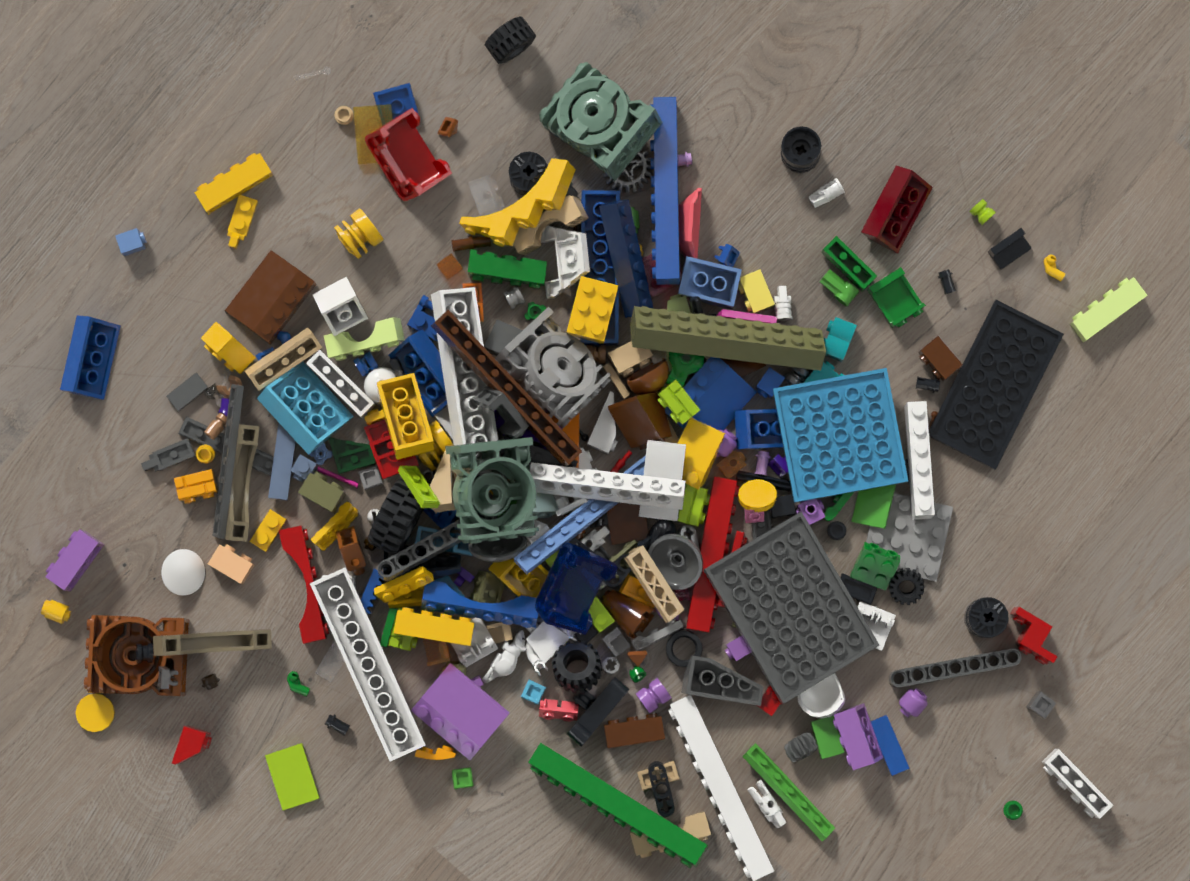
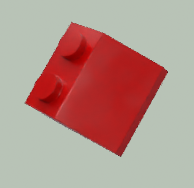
M184 726L171 764H181L204 752L205 749H209L212 742L211 733L192 726Z

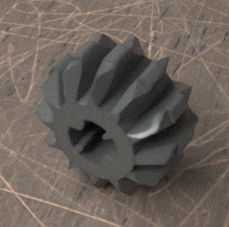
M803 733L785 744L784 749L791 762H799L817 751L818 745L811 733Z

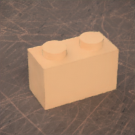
M219 544L208 565L238 583L243 584L254 567V564L251 563L252 558L243 553L239 556L234 553L236 549L228 544H225V546Z

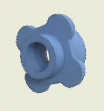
M325 443L310 454L311 457L315 458L318 465H323L324 461L333 455L331 451H328Z

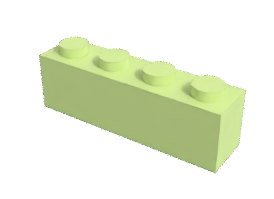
M1134 277L1130 280L1125 278L1118 284L1120 288L1115 291L1110 289L1102 295L1105 299L1099 303L1095 300L1087 306L1089 309L1083 314L1080 311L1072 317L1074 321L1070 325L1082 342L1088 340L1148 296Z

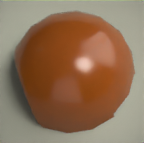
M662 358L660 362L655 364L652 362L649 366L639 369L628 376L627 384L632 392L636 395H644L659 391L668 379L669 366L667 360Z

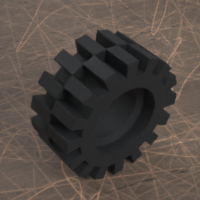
M901 568L900 572L896 571L894 577L889 582L891 597L895 599V602L900 601L901 605H904V603L910 605V602H913V604L917 603V599L920 600L921 595L924 594V580L921 578V574H917L914 569L910 571V568H906V570ZM902 581H911L914 584V589L909 593L902 592L899 588Z

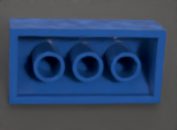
M76 316L60 390L104 400L121 325L89 316Z
M422 329L405 339L388 356L390 359L395 356L399 358L406 375L415 374L423 405L430 415L434 417L448 405L440 352ZM440 403H442V404H441L437 409H435V410L433 411V413H432L431 410L434 409L436 406H438Z

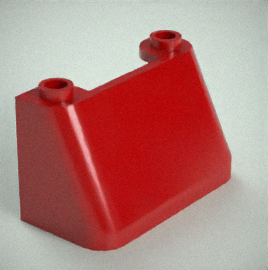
M413 108L365 137L369 150L394 191L403 201L420 196L452 174L450 166L445 160H435L416 129L420 125V116Z

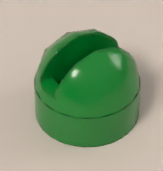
M634 666L633 670L630 669L629 675L633 682L637 683L645 678L646 672L641 666Z

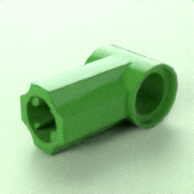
M830 269L819 282L846 307L859 293V290L848 281L845 282Z

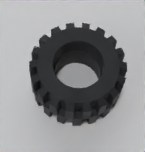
M522 16L515 17L496 29L488 37L484 46L498 64H503L526 50L533 43L536 34Z
M578 640L574 641V643L568 641L566 646L561 645L559 647L560 651H555V658H552V668L555 679L561 688L564 686V689L568 692L571 689L572 693H577L578 690L584 693V689L591 690L592 685L596 686L598 684L597 679H601L602 665L596 648H593L592 644L589 643L587 645L586 641L583 640L581 643H578ZM576 660L588 663L586 669L580 673H571L566 670L567 666Z

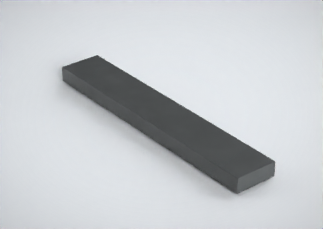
M186 416L178 434L201 445H210L214 451L222 454L225 434L220 433L213 440L204 433L208 426ZM256 449L252 468L271 476L274 456Z

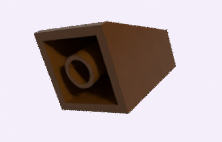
M659 392L634 396L608 406L609 412L631 448L639 447L640 450H644L647 448L648 440L666 442V438L672 437L665 409L657 400L660 398L658 396Z

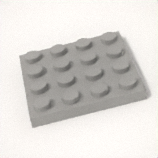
M894 493L886 528L869 526L866 543H874L887 551L893 550L900 555V564L896 571L900 572L901 568L903 570L910 568V571L914 569L917 574H921V578L937 582L953 507L934 502L935 515L932 519L912 520L911 497Z

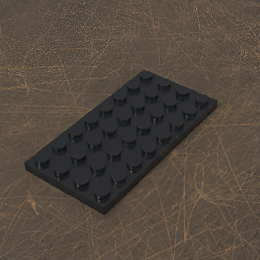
M995 299L929 429V437L996 470L1064 334Z

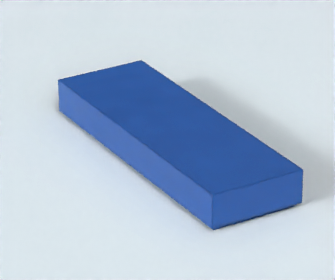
M884 715L871 721L891 776L910 769L888 716Z

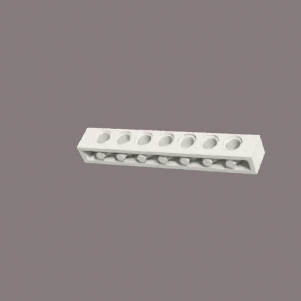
M531 462L530 474L535 482L536 493L683 509L685 495L684 480Z

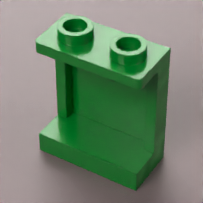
M901 267L867 289L892 328L895 326L900 328L908 322L906 319L912 315L914 318L924 312L922 309L926 306L911 287Z

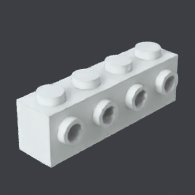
M1054 749L1042 761L1045 765L1043 769L1050 776L1055 775L1058 779V785L1064 790L1067 788L1072 793L1070 797L1077 804L1081 802L1086 807L1084 811L1091 818L1100 819L1113 806L1059 749Z

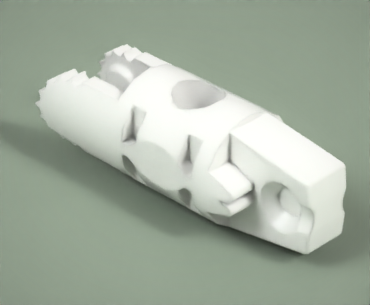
M606 526L598 532L594 529L581 542L585 545L587 542H592V546L589 548L594 552V550L605 543L603 539L610 531ZM577 544L576 547L573 546V547H572L573 551H572L571 553L574 554L575 550H576L580 545ZM581 550L583 554L578 558L585 560L589 554L586 550ZM574 560L572 564L576 567L579 563Z
M759 780L756 785L763 795L762 797L754 787H750L747 790L756 804H758L766 819L772 822L776 828H780L786 823L782 816L783 812L763 781Z

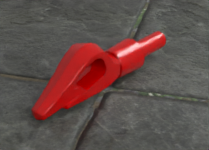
M629 450L622 459L619 458L610 472L619 473V470L626 465L625 462L633 453Z

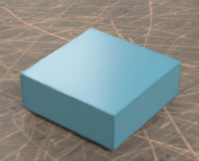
M528 680L521 697L538 705L546 687Z

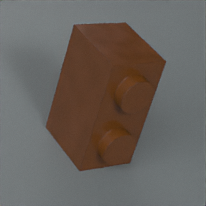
M939 336L918 352L920 360L925 365L929 364L933 369L931 371L938 380L944 381L963 365Z

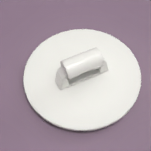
M187 549L172 552L166 557L162 565L161 575L163 583L168 590L177 595H190L196 592L201 587L205 578V567L202 559L195 552Z

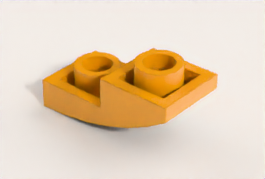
M443 745L442 748H437L436 754H433V749L423 746L421 749L416 750L415 757L443 760L454 758L457 753L453 752L454 748Z

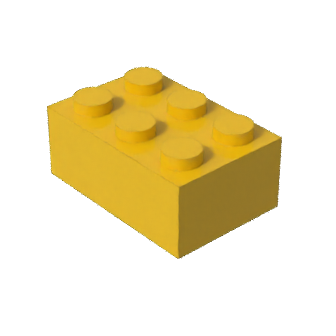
M581 276L566 333L574 337L604 344L618 285Z

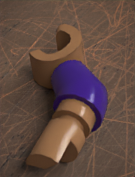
M230 375L228 379L230 388L232 384L242 385L238 377ZM221 385L216 386L218 392L224 395V398H221L220 410L216 420H213L204 431L213 440L224 430L223 426L226 427L230 388L227 390L226 386Z

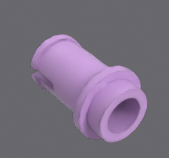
M685 152V154L678 155V166L687 165L689 167L692 164L691 153Z
M758 451L755 474L767 475L768 460L771 456H769V452Z

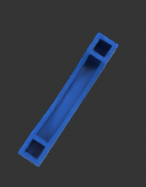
M433 581L424 587L421 609L429 612H444L447 615H462L466 618H480L488 622L498 621L506 625L516 624L525 628H536L541 599L521 595L506 602L481 603L459 595L445 582Z

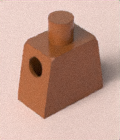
M352 526L337 531L339 549L347 570L353 571L356 576L362 575L365 572L366 560L355 527Z

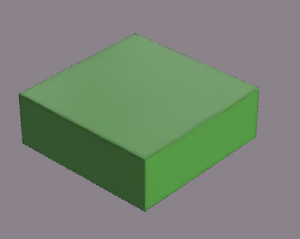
M471 767L452 770L454 789L474 787Z

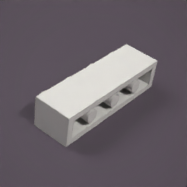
M321 350L306 363L362 419L376 406Z

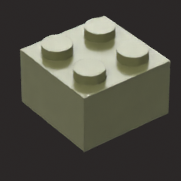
M318 472L315 474L309 473L298 493L335 514L346 496L343 492L344 488L335 482L327 483V478Z

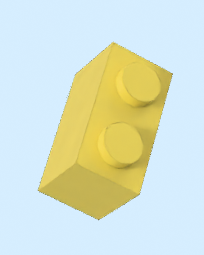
M761 270L740 277L738 290L746 298L744 305L748 312L751 311V313L757 314L774 307L775 303Z

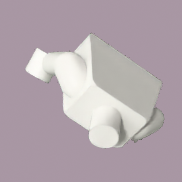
M556 619L544 620L540 625L537 623L536 628H526L531 633L526 638V653L537 674L541 676L539 672L541 668H545L548 671L545 664L554 655L555 651H558L559 647L564 645L570 638L573 641H577L574 638V634L577 632L582 634L581 631L564 621Z

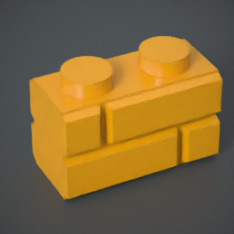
M212 469L174 478L179 501H184L185 504L196 502L195 498L202 496L203 499L215 497L214 494L218 493L215 474Z

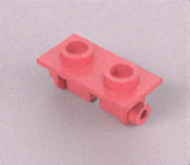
M540 700L539 717H543L546 720L556 718L566 722L577 721L579 704L571 701H562L561 707H557L558 700Z

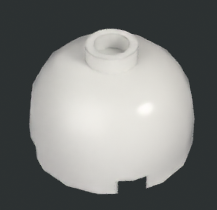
M379 367L369 372L365 378V394L375 404L381 405L377 382L395 378L394 371L387 367Z

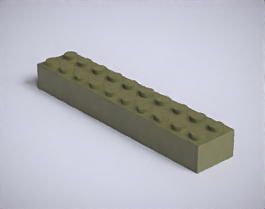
M634 306L630 322L632 347L820 371L826 354L822 330L817 328L763 323L761 321H748L740 318L732 319L723 316H708L701 313L692 314L684 311H668L666 309H653L645 306Z

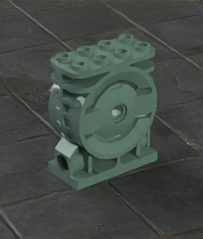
M588 62L580 63L577 66L572 77L564 82L563 88L554 94L550 104L544 107L539 114L540 122L546 130L551 131L554 136L559 137L561 141L567 143L580 154L591 157L594 164L607 173L614 181H616L663 123L654 107L646 105L641 100L631 101L626 92L617 83L610 80L606 75H602L596 68H592ZM615 101H616V104H617V115H616V118H615V114H616V113H615V107H614V104H613ZM598 111L595 116H590L592 112ZM571 113H572V119H573V122H572V123L570 122Z
M532 437L445 446L446 454H450L451 469L457 474L453 486V503L456 509V517H460V524H457V528H461V535L458 536V540H462L463 543L473 544L487 540L497 541L502 538L512 539L518 538V536L536 535L535 532L539 531V527H535L534 520L538 519V515L533 514V509L536 508V486L532 475L526 468L531 461L529 446L533 445ZM501 449H504L505 457H499ZM476 452H480L482 458L476 459ZM492 469L500 472L503 476L497 473H483L478 476L477 474L482 470ZM506 479H514L515 483H508ZM490 490L493 492L492 499L488 496ZM511 500H517L516 504H510ZM505 511L503 515L492 520L482 519L477 515L478 513L482 516H497Z

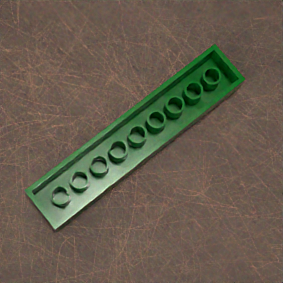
M542 743L538 745L528 762L533 773L540 777L544 774L547 776L548 782L558 787L560 784L564 787L563 790L572 797L578 795L581 797V802L589 807L592 805L596 806L597 812L605 817L609 815L614 817V822L623 828L627 825L631 828V833L639 838L642 835L648 838L647 842L656 848L658 846L663 847L665 854L672 858L675 856L681 859L680 863L690 869L692 866L695 868L698 866L708 849L706 843Z

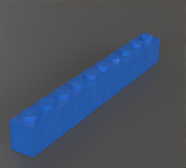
M653 97V104L650 105L656 109L663 123L655 131L654 140H650L651 151H654V158H651V169H654L655 176H651V187H655V194H651V205L655 206V212H651L652 224H655V230H652V242H656V249H652V260H656V267H652V278L656 279L657 285L680 284L676 97Z

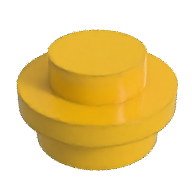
M204 444L197 448L196 457L199 462L208 464L214 460L215 451L210 445Z

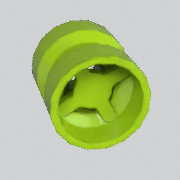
M984 199L969 211L973 216L978 215V222L981 225L996 213L992 208H986L987 202Z

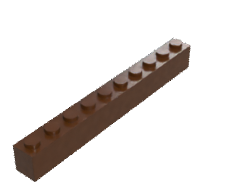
M449 310L443 313L431 325L488 387L505 394L529 424L527 429L562 466L569 465L582 453L581 449Z

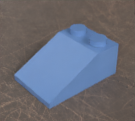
M686 256L678 294L689 298L699 296L701 302L731 309L735 304L742 269Z

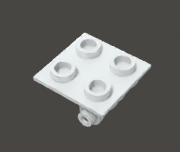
M860 601L858 609L879 643L876 649L882 651L896 615Z
M480 618L471 620L472 623H475L471 646L451 643L458 655V659L465 667L470 666L498 649Z

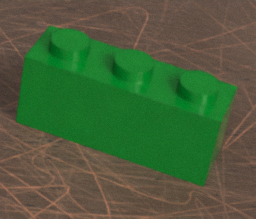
M837 236L821 252L861 292L877 277Z

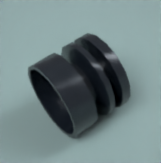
M800 126L792 128L785 134L781 144V159L786 168L796 173L809 172L815 168L819 162L822 147L817 133L808 127ZM803 149L804 153L798 155V151Z
M530 151L522 152L515 156L509 166L510 184L513 189L520 195L525 196L537 184L546 171L548 164L542 156ZM527 169H531V172L534 173H531L530 176H527V174L524 172H527Z
M992 597L979 598L971 602L964 614V623L968 631L979 638H991L1001 634L1006 629L1009 621L1005 605L1000 600ZM990 613L992 620L985 622L983 615Z

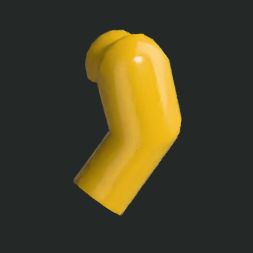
M1050 254L1045 257L1043 262L1045 272L1061 282L1066 273L1057 269L1055 262L1057 259L1054 255Z

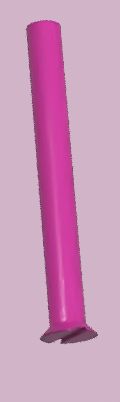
M321 467L317 468L318 472L354 486L356 489L359 486L357 482Z

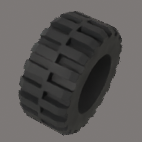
M403 478L398 479L391 488L368 536V541L371 545L391 555L399 553L404 548L424 509L420 507Z

